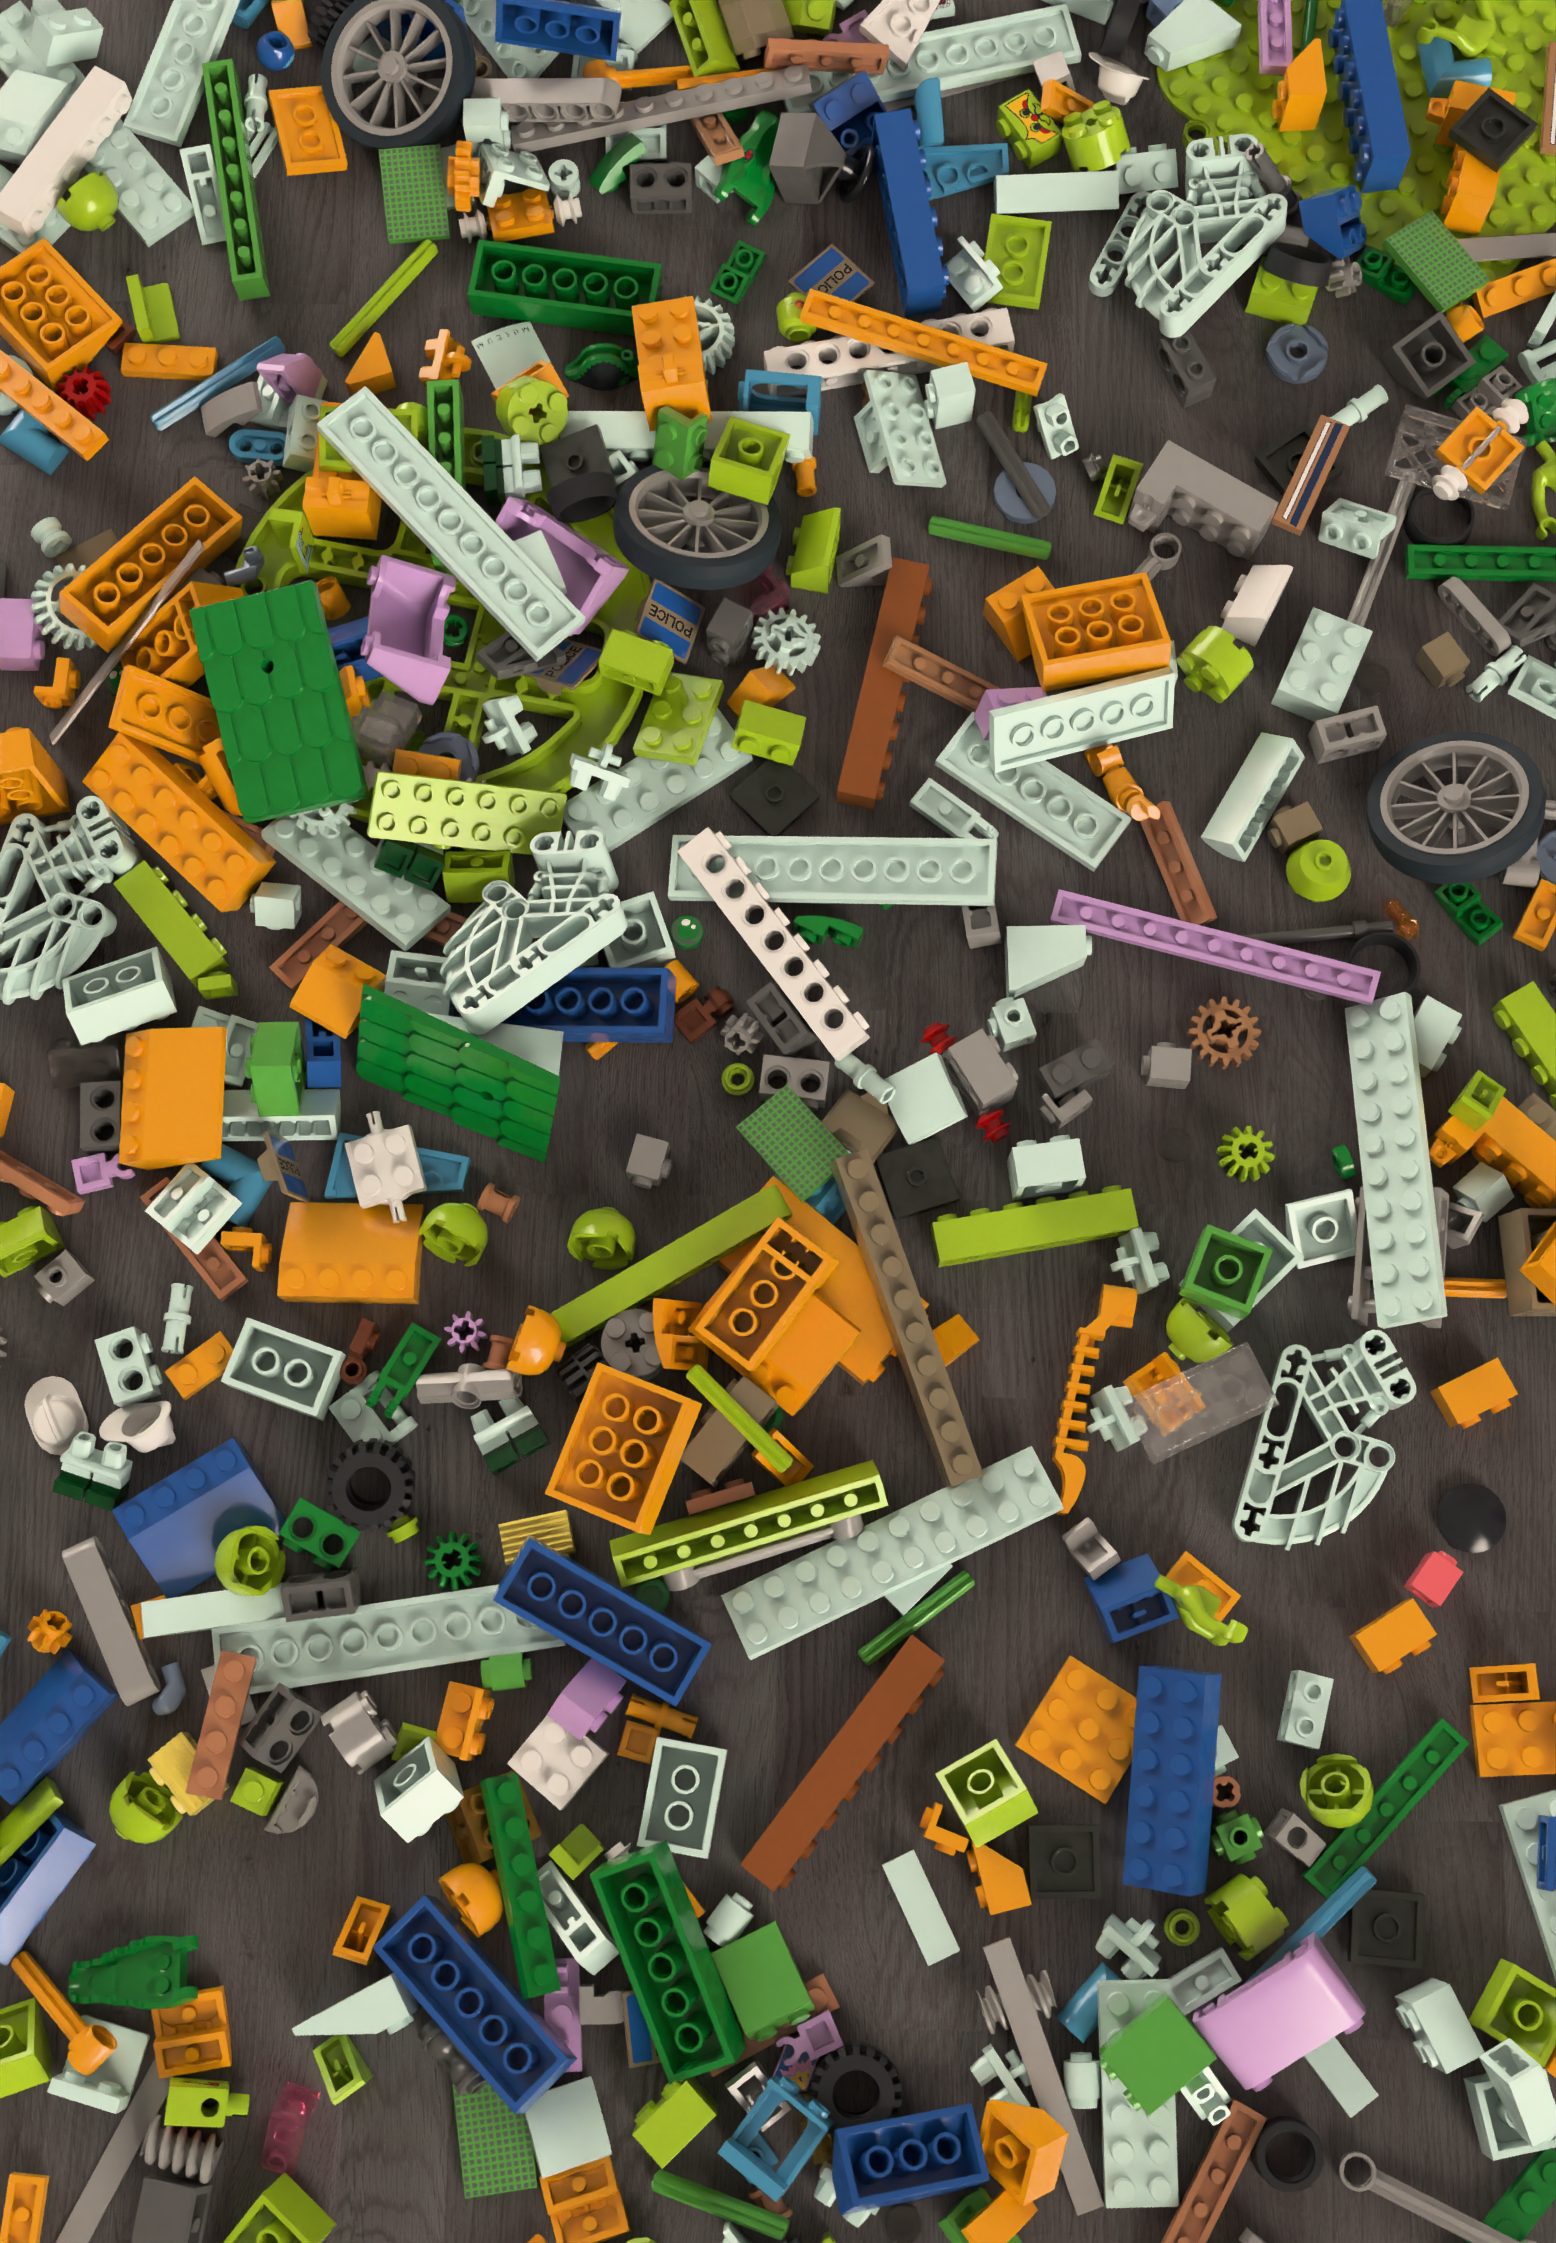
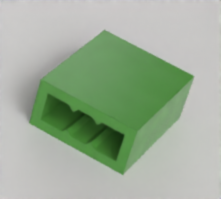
M776 1921L711 1953L743 2031L750 2041L757 2039L758 2042L767 2040L777 2033L776 2028L788 2022L790 2025L798 2024L810 2016L809 2011L815 2009V2005Z
M1167 1992L1099 2048L1100 2055L1103 2058L1099 2064L1112 2081L1117 2077L1127 2088L1123 2092L1126 2099L1136 2111L1143 2108L1148 2116L1217 2059L1215 2052Z

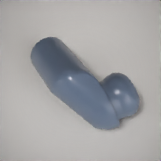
M249 546L244 550L245 560L241 568L224 572L228 586H238L251 582L258 577L264 565V555L261 554L258 547Z
M179 1662L161 1668L166 1686L152 1703V1708L157 1715H169L176 1711L186 1695V1686Z

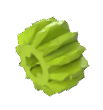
M1251 1125L1246 1126L1243 1133L1238 1127H1234L1231 1130V1136L1225 1134L1221 1138L1224 1146H1220L1216 1150L1218 1155L1225 1157L1219 1161V1167H1230L1226 1174L1229 1178L1235 1173H1239L1238 1180L1240 1183H1244L1248 1175L1255 1182L1260 1178L1259 1172L1267 1174L1270 1170L1267 1163L1272 1162L1275 1158L1274 1154L1267 1152L1273 1146L1272 1141H1261L1265 1134L1262 1130L1256 1136L1252 1135L1253 1129ZM1245 1149L1251 1152L1246 1160L1240 1156Z

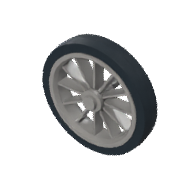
M355 0L342 13L333 26L325 45L321 66L324 99L333 119L355 142L379 153V149L436 145L451 133L463 117V99L471 98L476 76L475 52L469 32L460 17L443 0ZM401 14H414L415 16L402 44ZM390 18L391 51L376 28L378 24ZM428 19L437 30L415 48L425 22ZM370 32L383 52L380 59L358 50ZM443 42L446 58L419 62ZM356 54L377 63V69L352 74ZM446 68L441 89L417 76V73ZM377 80L354 100L351 84ZM425 86L439 93L427 111L414 89L422 92V88ZM405 90L421 115L417 120L407 125ZM381 94L369 123L360 111ZM394 98L395 128H383L382 124Z
M704 461L698 472L692 473L684 480H680L671 475L670 472L652 465L635 473L621 487L613 513L614 536L620 551L627 560L643 573L659 581L678 587L699 590L735 587L761 575L775 558L781 538V514L776 501L771 497L769 504L766 505L707 487L711 462ZM685 496H695L697 500L689 502ZM701 497L712 499L713 501L708 504L701 500ZM672 539V540H671L670 542H668L667 544L664 543V542H662V541H666V540ZM685 544L688 545V551L682 550L681 548ZM706 546L711 553H700V549Z
M1479 732L1443 733L1430 736L1407 746L1384 764L1375 776L1368 793L1367 823L1373 842L1381 856L1403 874L1432 883L1458 884L1472 882L1492 876L1508 868L1518 861L1535 843L1542 829L1545 817V789L1535 763L1522 749L1513 743L1497 736ZM1453 767V784L1444 786L1433 772ZM1457 767H1476L1464 785L1458 784ZM1488 770L1499 774L1496 778L1477 787ZM1424 776L1437 793L1412 785V783ZM1511 785L1517 792V794L1492 796ZM1400 795L1419 801L1418 803L1396 804ZM1517 809L1512 819L1490 812ZM1418 818L1399 829L1394 822L1395 819ZM1474 821L1501 831L1488 839ZM1434 826L1422 844L1410 840L1412 837ZM1466 827L1478 843L1458 848V844H1463L1466 841ZM1446 829H1452L1453 848H1434Z

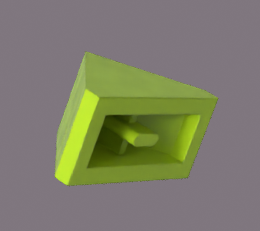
M1113 454L1093 515L1123 525L1139 482L1143 463Z
M1477 1070L1448 1112L1477 1131L1493 1116L1506 1089L1480 1070Z
M347 2034L334 2035L313 2050L329 2097L334 2105H337L374 2077Z

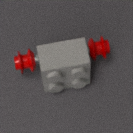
M940 1022L932 1024L923 1031L925 1036L921 1039V1043H930L932 1046L928 1053L929 1056L937 1052L943 1059L945 1058L944 1063L947 1071L978 1118L975 1129H984L986 1132L983 1141L991 1140L995 1144L1003 1140L1010 1134L1008 1128L1012 1126V1123H1003L1001 1116L1004 1110L998 1108L1010 1102L1015 1094L1018 1085L1016 1081L1019 1078L1014 1067L1009 1062L1004 1063L998 1054L1001 1052L998 1042L993 1035L987 1036L983 1028L956 1043L957 1036L949 1037L946 1033L950 1027L949 1024L941 1025Z

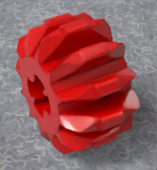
M86 366L83 372L74 367L73 375L63 374L64 383L57 384L59 397L84 417L89 416L93 421H95V414L98 412L106 415L104 406L112 404V399L109 395L111 394V387L99 371L93 373L92 369Z

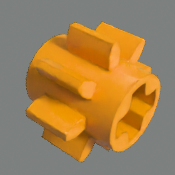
M44 1609L39 1617L34 1616L27 1626L32 1631L27 1641H30L38 1652H52L56 1654L60 1647L66 1648L73 1637L68 1633L72 1623L68 1621L63 1613L58 1611L48 1612Z

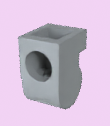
M1284 1808L1280 1809L1263 1832L1273 1842L1277 1843L1308 1868L1312 1866L1326 1847V1843L1294 1813Z
M596 1983L581 1984L579 1987V2025L622 2023L624 2017L621 1992H626V1990L615 1988L606 1994H596Z

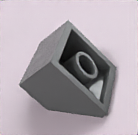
M1441 311L1379 356L1397 383L1425 400L1476 363Z

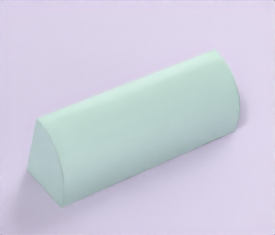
M1118 171L996 175L993 181L996 214L1119 209Z
M1261 732L1201 835L1203 841L1211 848L1231 859L1241 862L1246 861L1305 758L1293 738Z
M304 1089L300 1116L259 1117L257 1103L251 1102L250 1090H224L222 1141H264L265 1131H269L288 1141L338 1140L341 1128L339 1089Z

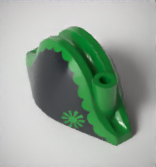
M598 343L583 349L578 358L565 366V378L595 390H614L639 378L637 366L639 362L638 359L633 357L631 350H625L615 344Z

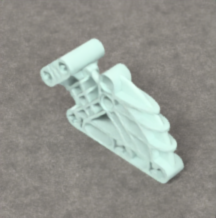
M1229 135L1227 155H1225L1223 136L1218 139V156H1215L1213 138L1198 139L1189 143L1186 149V201L1166 190L1152 192L1147 197L1146 211L1137 222L1131 234L1128 250L1120 263L1124 268L1127 267L1128 271L1125 286L1133 288L1137 296L1136 306L1139 308L1145 307L1159 320V329L1166 337L1176 338L1183 335L1286 228L1288 204L1286 198L1277 193L1266 195L1259 183V176L1256 170L1245 157V152L1250 145L1255 144L1257 147L1258 141L1253 135ZM1254 195L1256 199H1249V197ZM1252 238L1242 250L1235 252L1244 241ZM1219 241L1202 259L1200 243ZM1176 248L1173 256L1158 270L1157 266ZM1179 275L1180 282L1172 289L1169 284Z
M87 796L81 799L76 807V814L69 820L58 821L55 825L46 826L29 813L18 815L11 823L0 852V906L4 907V909L0 907V1000L3 1001V1004L11 1005L16 998L27 996L38 1000L45 990L53 986L57 989H63L62 979L70 977L90 957L101 939L109 936L116 929L117 920L113 912L98 901L85 897L90 892L93 894L103 883H110L114 879V873L121 878L141 863L143 859L138 849L134 846V840L129 837L131 834L126 823L96 796ZM50 832H71L66 838L59 834L56 837L58 845L53 848L50 842ZM23 858L12 890L4 897L16 863L19 859ZM93 874L94 876L87 881L85 875ZM77 878L82 883H86L84 885L86 888L78 895H75L68 879ZM35 879H37L46 902L23 913ZM72 904L70 913L63 916L65 907ZM102 913L100 922L92 925L94 917ZM46 940L41 955L33 960L38 944ZM14 956L11 966L9 968H2L4 961Z
M596 830L577 831L576 839L574 840L572 832L567 831L565 841L561 831L544 832L536 835L530 843V849L539 871L533 876L535 883L528 893V899L526 900L505 881L497 880L490 882L482 891L484 902L446 943L443 953L448 958L440 968L441 976L446 978L447 981L443 995L446 999L453 1002L461 1014L468 1031L472 1034L480 1035L492 1030L626 931L628 921L618 896L611 894L617 889L619 879L604 837L600 832ZM541 894H543L544 899H539ZM533 938H540L532 944Z
M1370 1330L1357 1339L1353 1345L1346 1344L1341 1348L1324 1350V1353L1311 1355L1306 1347L1297 1344L1288 1346L1280 1353L1232 1520L1231 1529L1238 1540L1242 1542L1285 1545L1284 1549L1288 1551L1292 1544L1315 1540V1545H1320L1322 1537L1340 1529V1533L1345 1534L1349 1522L1358 1516L1372 1501L1380 1489L1387 1471L1393 1466L1396 1455L1390 1444L1361 1435V1433L1366 1428L1369 1429L1389 1409L1393 1410L1410 1402L1416 1394L1415 1381L1407 1367L1402 1370L1398 1364L1403 1361L1401 1357L1395 1360L1393 1354L1397 1350L1386 1333L1380 1330ZM1371 1343L1374 1346L1372 1350L1376 1349V1353L1370 1354L1368 1352L1370 1348H1366L1365 1345ZM1294 1353L1298 1354V1361L1303 1362V1365H1299L1294 1370L1292 1378L1281 1377V1373L1286 1376L1290 1372L1291 1362L1287 1361L1286 1358H1290ZM1339 1360L1343 1371L1338 1374L1334 1367L1330 1368L1327 1371V1375L1331 1382L1324 1387L1312 1366V1362ZM1287 1385L1294 1391V1401L1283 1436L1278 1437L1268 1431L1267 1422L1278 1386ZM1393 1385L1398 1388L1396 1392L1400 1391L1401 1393L1397 1398L1392 1395L1395 1391H1390V1387ZM1302 1403L1324 1444L1284 1465L1300 1404ZM1363 1403L1368 1412L1360 1420L1361 1424L1351 1432L1338 1409L1346 1407L1351 1415H1356L1359 1413L1356 1404ZM1338 1438H1345L1351 1443L1352 1452L1348 1457L1341 1456L1336 1452L1335 1443ZM1263 1439L1270 1443H1281V1448L1278 1446L1272 1448L1271 1459L1276 1462L1268 1466L1267 1469L1263 1468V1461L1258 1459L1259 1456L1266 1454L1269 1443H1262ZM1378 1448L1384 1452L1386 1461L1382 1467H1376L1370 1462L1369 1453L1371 1449ZM1334 1465L1324 1503L1302 1512L1311 1477ZM1343 1465L1354 1468L1346 1483L1335 1494ZM1301 1483L1293 1514H1270L1275 1496ZM1244 1504L1251 1509L1263 1510L1262 1515L1258 1512L1254 1514L1252 1524L1257 1526V1531L1250 1532L1248 1536L1244 1534L1245 1528L1240 1526V1521H1246L1251 1511L1243 1510Z

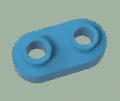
M241 429L230 437L229 448L233 457L241 463L252 464L259 458L267 463L273 460L275 466L283 465L286 435L275 431ZM245 447H252L251 450L247 452L242 451ZM277 449L282 450V452L279 454H273V452Z

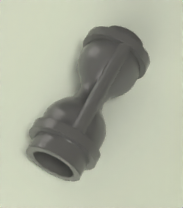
M434 2019L428 2022L418 2034L422 2041L421 2047L424 2051H428L432 2057L438 2059L448 2071L460 2096L467 2093L470 2096L476 2094L485 2086L487 2081Z

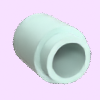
M737 1892L733 1897L726 1894L707 1919L706 1923L708 1926L703 1932L721 1947L738 1940L754 1917V1914L750 1912L753 1905Z
M1072 2052L1070 2053V2059L1063 2060L1064 2092L1070 2108L1092 2109L1098 2107L1097 2099L1101 2098L1100 2061L1092 2059V2053Z

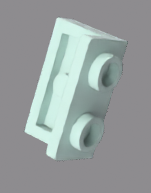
M1166 144L1148 146V152L1137 153L1136 147L1130 148L1128 153L1125 149L1120 153L1122 159L1114 164V171H1118L1119 195L1178 187L1176 148L1167 149Z

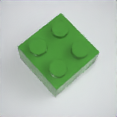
M258 1022L256 1036H251L250 1038L251 1058H246L245 1062L246 1077L252 1078L250 1089L251 1102L257 1103L259 1117L300 1116L307 1078V1065L299 1022Z
M1208 1224L1201 1232L1178 1294L1243 1320L1251 1312L1273 1249Z

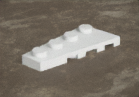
M882 0L860 24L858 31L873 43L888 44L889 58L905 70L940 0Z

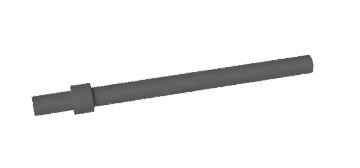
M1366 920L1352 921L1351 925L1240 936L1275 945L1352 938L1353 941H1357L1374 932L1393 933L1392 921L1367 923Z

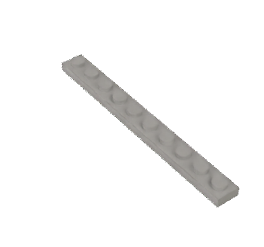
M793 65L786 69L760 72L748 77L731 78L724 82L709 85L702 84L695 88L681 91L673 90L666 94L640 97L637 100L619 103L617 116L610 122H522L511 126L514 152L519 154L521 151L533 152L812 94L808 65Z

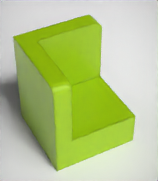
M581 1823L549 1853V1856L572 1880H575L606 1847L585 1824Z

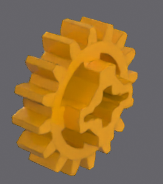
M457 140L456 156H448V195H455L456 211L471 212L472 196H480V158H473L472 141Z

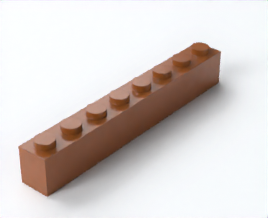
M892 557V567L889 570L837 788L836 802L874 810L876 799L883 800L886 781H881L883 770H890L893 752L888 751L890 741L896 742L900 723L895 722L897 711L903 712L907 693H903L902 688L904 682L910 683V680L882 665L895 636L898 635L919 646L920 635L915 634L917 624H924L927 606H922L924 596L930 597L934 578L928 577L930 567L928 564Z
M910 1635L742 1860L740 1865L773 1892L778 1886L783 1890L787 1887L797 1873L792 1869L793 1865L799 1857L806 1861L818 1845V1842L813 1838L821 1828L826 1831L830 1829L840 1815L835 1810L843 1798L847 1802L853 1798L861 1787V1784L856 1780L864 1770L868 1773L872 1772L883 1757L878 1753L879 1749L885 1741L892 1745L903 1730L899 1722L906 1713L913 1716L925 1699L920 1696L922 1691L928 1684L934 1688L946 1671L941 1666L945 1660L915 1636Z

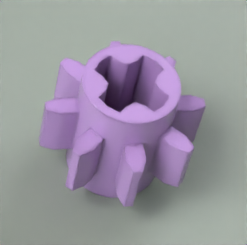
M467 1311L465 1318L460 1319L453 1314L452 1317L455 1322L452 1327H444V1330L453 1336L447 1344L450 1347L459 1344V1350L462 1355L466 1353L467 1348L471 1347L479 1351L480 1349L477 1345L479 1340L488 1338L486 1333L479 1330L485 1323L481 1318L473 1322L470 1311ZM469 1325V1328L474 1333L473 1335H467L466 1340H463L458 1333L459 1331H465L466 1326Z

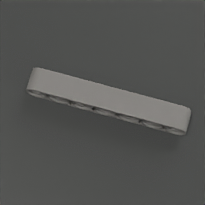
M475 78L471 98H500L502 110L508 111L509 122H610L617 116L622 87L618 82L610 78ZM444 79L426 80V82L440 89ZM423 86L420 101L427 111L439 93Z

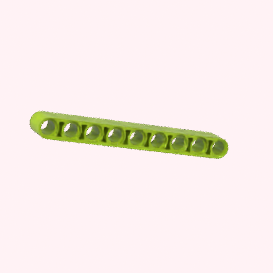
M772 1185L761 1190L550 1313L560 1324L562 1329L561 1342L566 1343L565 1349L605 1327L606 1323L618 1313L638 1308L762 1236L777 1217L786 1221L790 1219L793 1214L778 1187Z

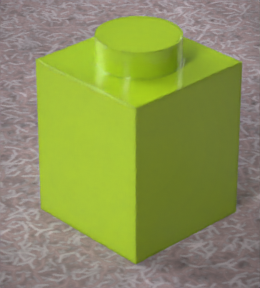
M247 1767L230 1801L260 1816L270 1815L285 1781L256 1767Z

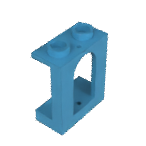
M746 369L745 382L739 381L738 411L811 412L814 421L813 435L818 436L822 376ZM760 383L808 387L807 398L765 395L756 392L752 387Z
M775 2075L768 2080L767 2087L731 2138L725 2141L718 2151L721 2157L775 2202L783 2197L834 2124L828 2118L830 2114L828 2109L814 2099L811 2102L799 2094L801 2088L798 2084L785 2075L782 2078ZM787 2100L808 2117V2125L776 2172L748 2147L775 2108L781 2102Z

